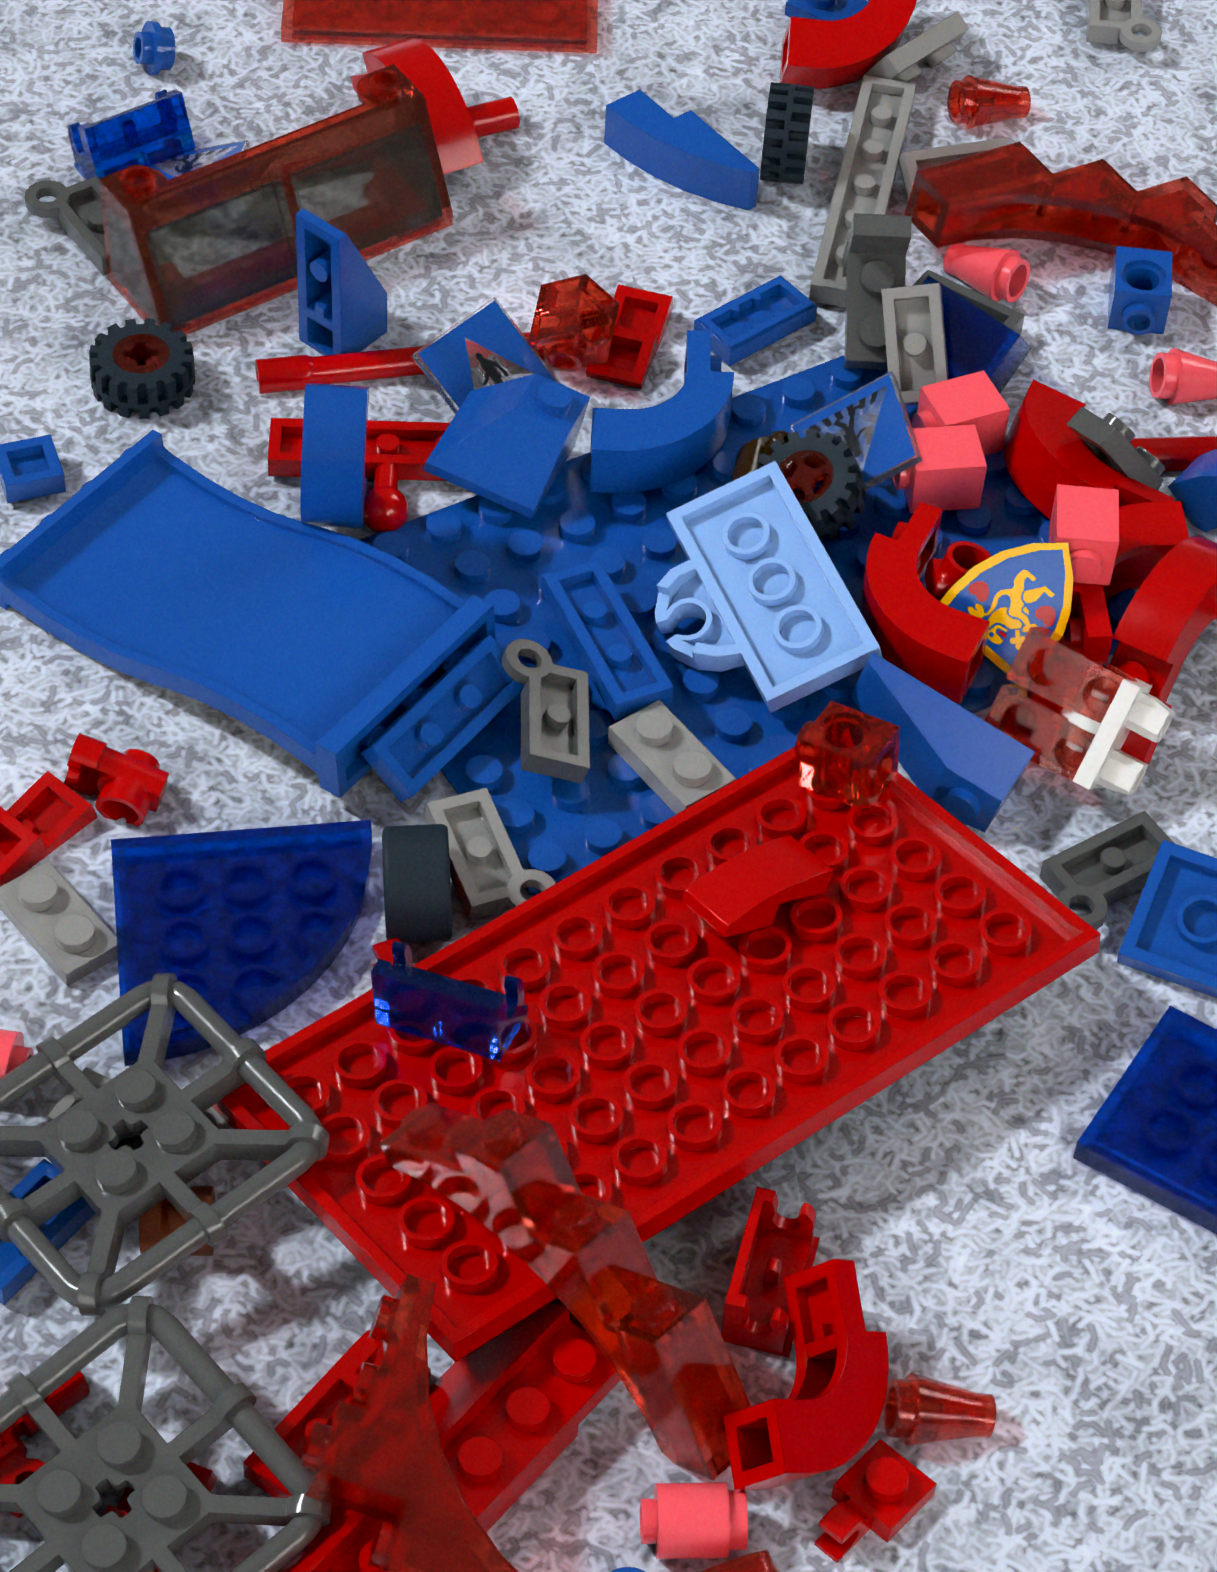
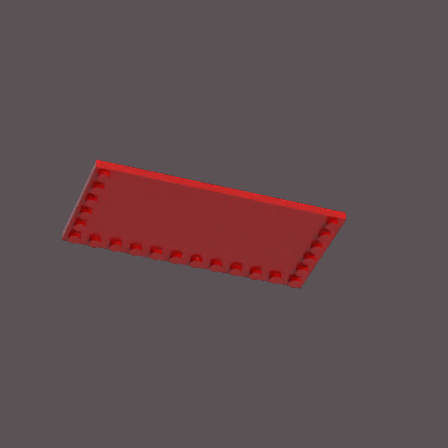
M835 723L265 1050V1062L315 1112L323 1128L330 1134L327 1155L323 1159L316 1161L303 1175L287 1186L453 1361L457 1362L1099 952L1101 934L839 724ZM788 835L794 837L834 870L825 893L781 903L772 926L728 937H723L681 901L687 887L718 865L750 848ZM247 1082L212 1106L233 1129L288 1130L290 1128ZM264 1161V1162L268 1165V1164L271 1163L272 1161Z

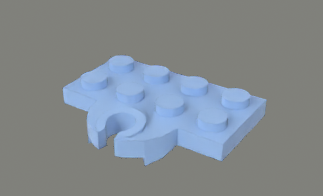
M776 461L666 513L670 527L686 554L688 561L670 569L656 585L659 591L655 608L660 635L671 633L679 622L690 617L706 621L703 628L697 633L691 635L675 634L666 641L670 654L678 661L697 670L718 672L745 665L770 713L863 669L872 653L882 657L879 644Z

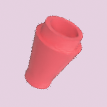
M954 242L948 248L943 261L945 273L957 277L996 302H999L1001 299L1008 302L1017 301L1023 294L1030 276L1029 262L1021 258L1017 250L973 246Z
M1172 348L1168 353L1159 352L1154 357L1150 369L1149 386L1151 395L1154 398L1166 399L1168 405L1217 399V362L1177 348Z

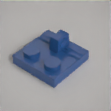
M1162 840L1118 952L1117 963L1217 998V858Z

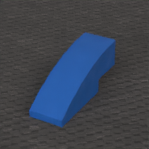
M641 89L606 105L604 143L625 160L659 180L705 199L744 210H749L756 206L760 168L692 110L673 118Z

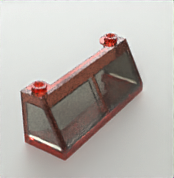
M392 64L369 73L360 79L357 84V97L362 103L361 105L168 180L156 169L144 165H133L100 178L108 280L143 321L145 318L155 319L157 326H161L165 321L173 325L174 332L181 329L188 335L298 289L295 214L303 208L346 233L365 261L453 225V211L423 93Z

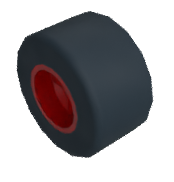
M444 824L385 827L382 831V861L387 940L397 937L401 943L446 942L451 940L453 934L447 826Z

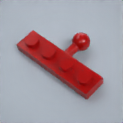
M271 418L268 476L301 477L303 419ZM368 420L365 478L374 479V488L365 495L363 520L370 529L378 533L396 531L406 522L409 507L405 496L398 490V480L446 481L423 469L426 460L450 423Z

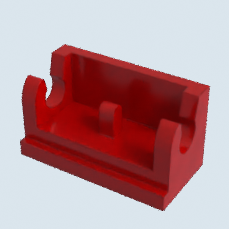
M757 1187L724 1304L720 1341L790 1357L794 1339L784 1277L813 1267L820 1237L813 1236L816 1211L811 1204L804 1203L800 1208L798 1218L783 1217L777 1212L779 1202L776 1191Z

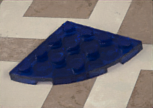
M371 820L111 839L120 997L131 989L147 981H152L156 973H173L176 975L177 981L184 982L195 989L239 1035L258 1027L286 1009L311 988L332 965L348 942L358 922L369 890L372 869ZM150 1010L122 1028L125 1066H132L138 1061ZM176 1010L165 1060L194 1054L211 1048L212 1046Z

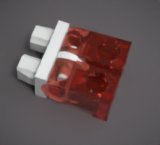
M1044 626L1030 627L1006 676V679L1016 684L1001 686L984 721L1035 751L1030 760L1031 762L1071 779L1088 790L1103 786L1106 789L1119 793L1134 794L1146 773L1148 764L1121 751V748L1130 730L1155 743L1160 742L1175 712L1158 698L1149 694L1152 688L1151 685L1133 678L1119 668L1067 642L1066 638ZM1037 694L1040 695V696H1042V697H1044L1045 699H1047V700H1049V701H1051V702H1053V703H1055V704H1057V705L1063 707V709H1060V708H1058V707H1056V706H1054V705H1052V704H1050V703L1044 701L1043 699L1037 697Z

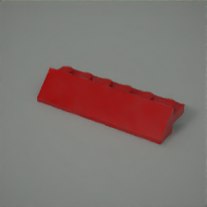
M546 1304L455 1362L325 1494V1498L332 1502L330 1524L321 1527L319 1534L310 1545L278 1572H450L578 1436L579 1424L624 1377L626 1361L571 1322L570 1305Z

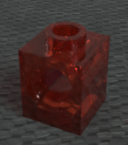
M587 274L542 284L528 344L544 356L554 368L562 371L574 372L583 367L605 363L608 360L620 303Z
M830 701L814 722L807 721L797 737L795 755L800 758L799 786L868 812L898 773L900 726Z

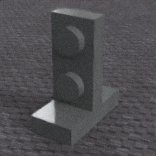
M854 213L843 254L842 277H846L844 368L888 370L881 289L905 287L906 253L911 240L912 216Z

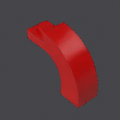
M868 0V4L861 11L841 20L826 21L791 16L782 40L779 83L824 89L843 86L861 80L864 74L897 48L915 9L917 0Z
M410 38L362 52L367 71L350 76L354 91L359 97L377 95L388 104L402 130L413 170L418 178H435L484 162L475 128L461 92L446 65L430 46L419 39Z
M1033 379L1004 440L1003 456L1012 480L1022 494L1040 512L1051 519L1057 484L1119 490V507L1143 502L1174 500L1173 497L1137 480L1130 479L1128 476L1110 468L1097 459L1066 425L1081 407H1085L1086 404Z
M920 501L909 522L899 521L891 538L875 532L867 553L861 595V614L880 646L883 659L953 702L961 704L983 663L990 621L943 604L934 598L921 583L920 579L937 549L943 509Z
M1181 501L1143 502L1119 507V546L1110 586L1073 582L1071 613L1064 631V647L1067 654H1075L1078 668L1096 676H1102L1106 671L1113 639L1106 600L1119 592L1139 588L1156 564L1173 547L1189 538Z
M1195 536L1185 539L1173 547L1143 581L1113 635V638L1120 642L1107 670L1118 671L1131 681L1133 678H1137L1151 685L1152 688L1149 694L1165 703L1193 644L1203 630L1217 618L1216 542Z
M832 1259L784 1277L796 1352L795 1380L788 1399L774 1398L723 1416L734 1490H768L835 1469L857 1455L872 1436L881 1417L887 1393L889 1374L888 1344L886 1332L866 1331L854 1260Z

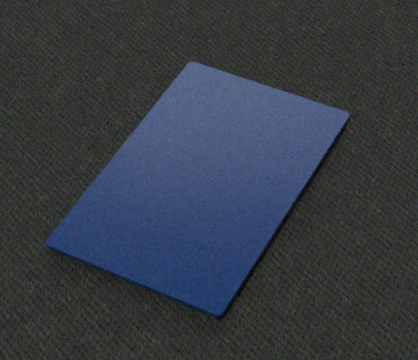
M843 355L733 397L730 425L721 448L697 472L671 485L632 493L589 492V452L565 462L532 519L480 495H476L405 522L396 531L379 532L360 540L395 556L430 576L466 602L473 595H476L493 604L496 642L503 651L513 640L530 639L539 643L548 651L553 664L587 672L542 593V577L544 574L599 559L674 687L672 704L666 705V707L721 762L736 780L835 723L839 724L876 755L889 750L851 698V694L863 669L770 713L745 665L722 672L697 670L678 661L670 654L666 643L668 639L675 634H695L703 628L706 621L696 617L686 618L678 623L673 632L660 635L655 619V608L659 592L656 585L670 569L688 561L686 554L670 527L666 513L730 483L737 453L744 444L760 437L771 436V434L778 430H784L789 433L794 432V425L888 375V370L844 368ZM887 386L878 391L874 403L870 404L872 394L866 396L865 407L855 410L854 432L856 436L862 428L866 427L858 438L861 454L859 457H855L862 472ZM859 401L853 403V407L859 405ZM918 405L900 406L906 427L911 429L913 414L917 413ZM846 407L840 410L843 419L839 422L849 426L850 415H848ZM834 414L828 417L832 423L829 427L822 421L815 424L822 429L819 431L821 438L824 437L826 432L836 435V437L841 436L842 441L846 443L844 429L833 425L837 420ZM807 429L801 431V433L806 435ZM1003 451L984 456L987 470L980 508L942 512L937 549L933 558L943 559L948 547L958 541L976 543L985 548L991 556L1004 550L1031 543H1049L1050 519L1040 512L1018 489L1006 468ZM892 468L865 482L867 496H862L865 507L862 514L853 513L856 524L850 530L842 526L838 529L841 537L834 541H831L829 535L822 537V545L860 612L867 553L875 532L891 538L899 521L908 523L913 515L909 511L904 489L897 490L894 486ZM807 475L797 479L790 488L798 502L814 501ZM924 572V574L922 575L920 581H921V583L923 584V586H924L925 589H926V584H925V579H924V577H925V572ZM1132 589L1119 592L1106 600L1113 635L1135 595ZM1063 634L1061 643L1051 658L1062 660L1077 667L1075 654H1067L1065 651ZM1114 638L1112 639L1109 656L1115 653L1120 642ZM984 655L983 663L963 701L958 705L975 714L1035 688L1041 674L1024 690ZM518 657L523 665L530 668L536 667L530 658ZM589 674L590 769L581 784L521 770V692L440 770L458 795L487 788L523 870L536 869L543 871L551 876L556 883L676 815L608 744L609 726L622 719L616 721L613 719ZM534 887L524 888L531 897L541 892Z

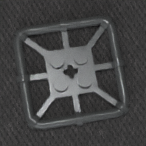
M156 973L152 981H147L131 989L56 1040L53 1036H50L36 1045L37 1054L0 1078V1111L53 1075L78 1102L44 1126H0V1156L46 1157L60 1172L58 1176L24 1199L12 1198L0 1185V1239L6 1243L13 1242L52 1289L63 1300L73 1307H77L82 1316H102L106 1308H111L129 1299L207 1243L214 1247L228 1237L226 1230L228 1227L303 1175L316 1161L323 1159L327 1155L330 1134L323 1128L315 1112L265 1062V1051L253 1039L242 1038L195 989L184 982L177 981L175 974ZM150 1010L138 1061L97 1089L73 1062ZM176 1010L223 1057L221 1063L182 1090L163 1071ZM247 1082L290 1128L288 1130L217 1129L203 1112ZM134 1134H141L143 1145L133 1151L125 1145L115 1150L119 1142L124 1138ZM220 1160L272 1161L211 1205L204 1201L202 1202L186 1185ZM82 1197L100 1219L87 1272H83L80 1276L38 1227ZM167 1199L187 1222L115 1272L125 1227L141 1217L153 1206Z
M132 1296L130 1303L122 1304L105 1313L28 1375L24 1376L21 1372H18L5 1383L8 1390L0 1396V1434L27 1414L59 1452L20 1484H0V1512L22 1513L45 1540L44 1544L9 1572H55L62 1565H65L70 1572H153L156 1569L159 1572H188L174 1554L212 1523L285 1526L230 1571L278 1572L310 1545L319 1534L321 1527L330 1524L332 1502L325 1498L324 1491L312 1471L255 1408L254 1405L257 1397L243 1382L234 1384L183 1324L166 1309L154 1304L152 1296ZM128 1334L118 1406L76 1439L44 1402V1399ZM152 1336L212 1403L209 1411L169 1443L163 1439L141 1413ZM231 1428H234L292 1496L289 1498L211 1494L187 1467V1464ZM112 1488L117 1491L124 1488L133 1491L127 1498L131 1511L122 1518L112 1511L102 1517L96 1514V1510L103 1504L101 1496Z

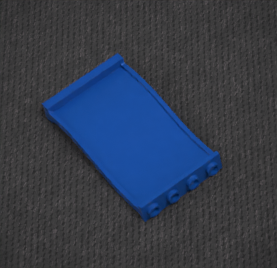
M151 430L135 445L126 449L117 460L93 480L86 482L75 495L52 514L44 517L39 525L15 545L0 554V606L7 610L13 607L46 632L79 652L119 672L196 699L239 720L272 740L317 773L320 787L339 798L372 768L361 755V752L477 641L489 635L496 641L493 604L476 595H473L466 602L430 576L391 554L358 539L312 524L301 523V521L272 512L239 497L206 478L169 452L163 445L162 434L155 430Z

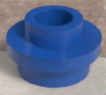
M157 21L145 22L142 32L138 31L134 36L133 55L137 64H144L148 75H158L161 70H171L176 51L175 37L170 27H161Z

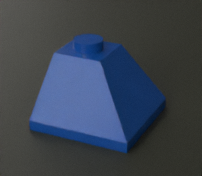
M537 373L472 390L426 460L423 470L532 519L575 447L590 397Z

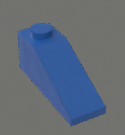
M303 208L295 214L299 340L324 356L361 352L387 332V292L349 236Z
M872 653L867 660L851 694L853 701L914 784L961 823L984 833L1018 784L1035 751L875 653Z

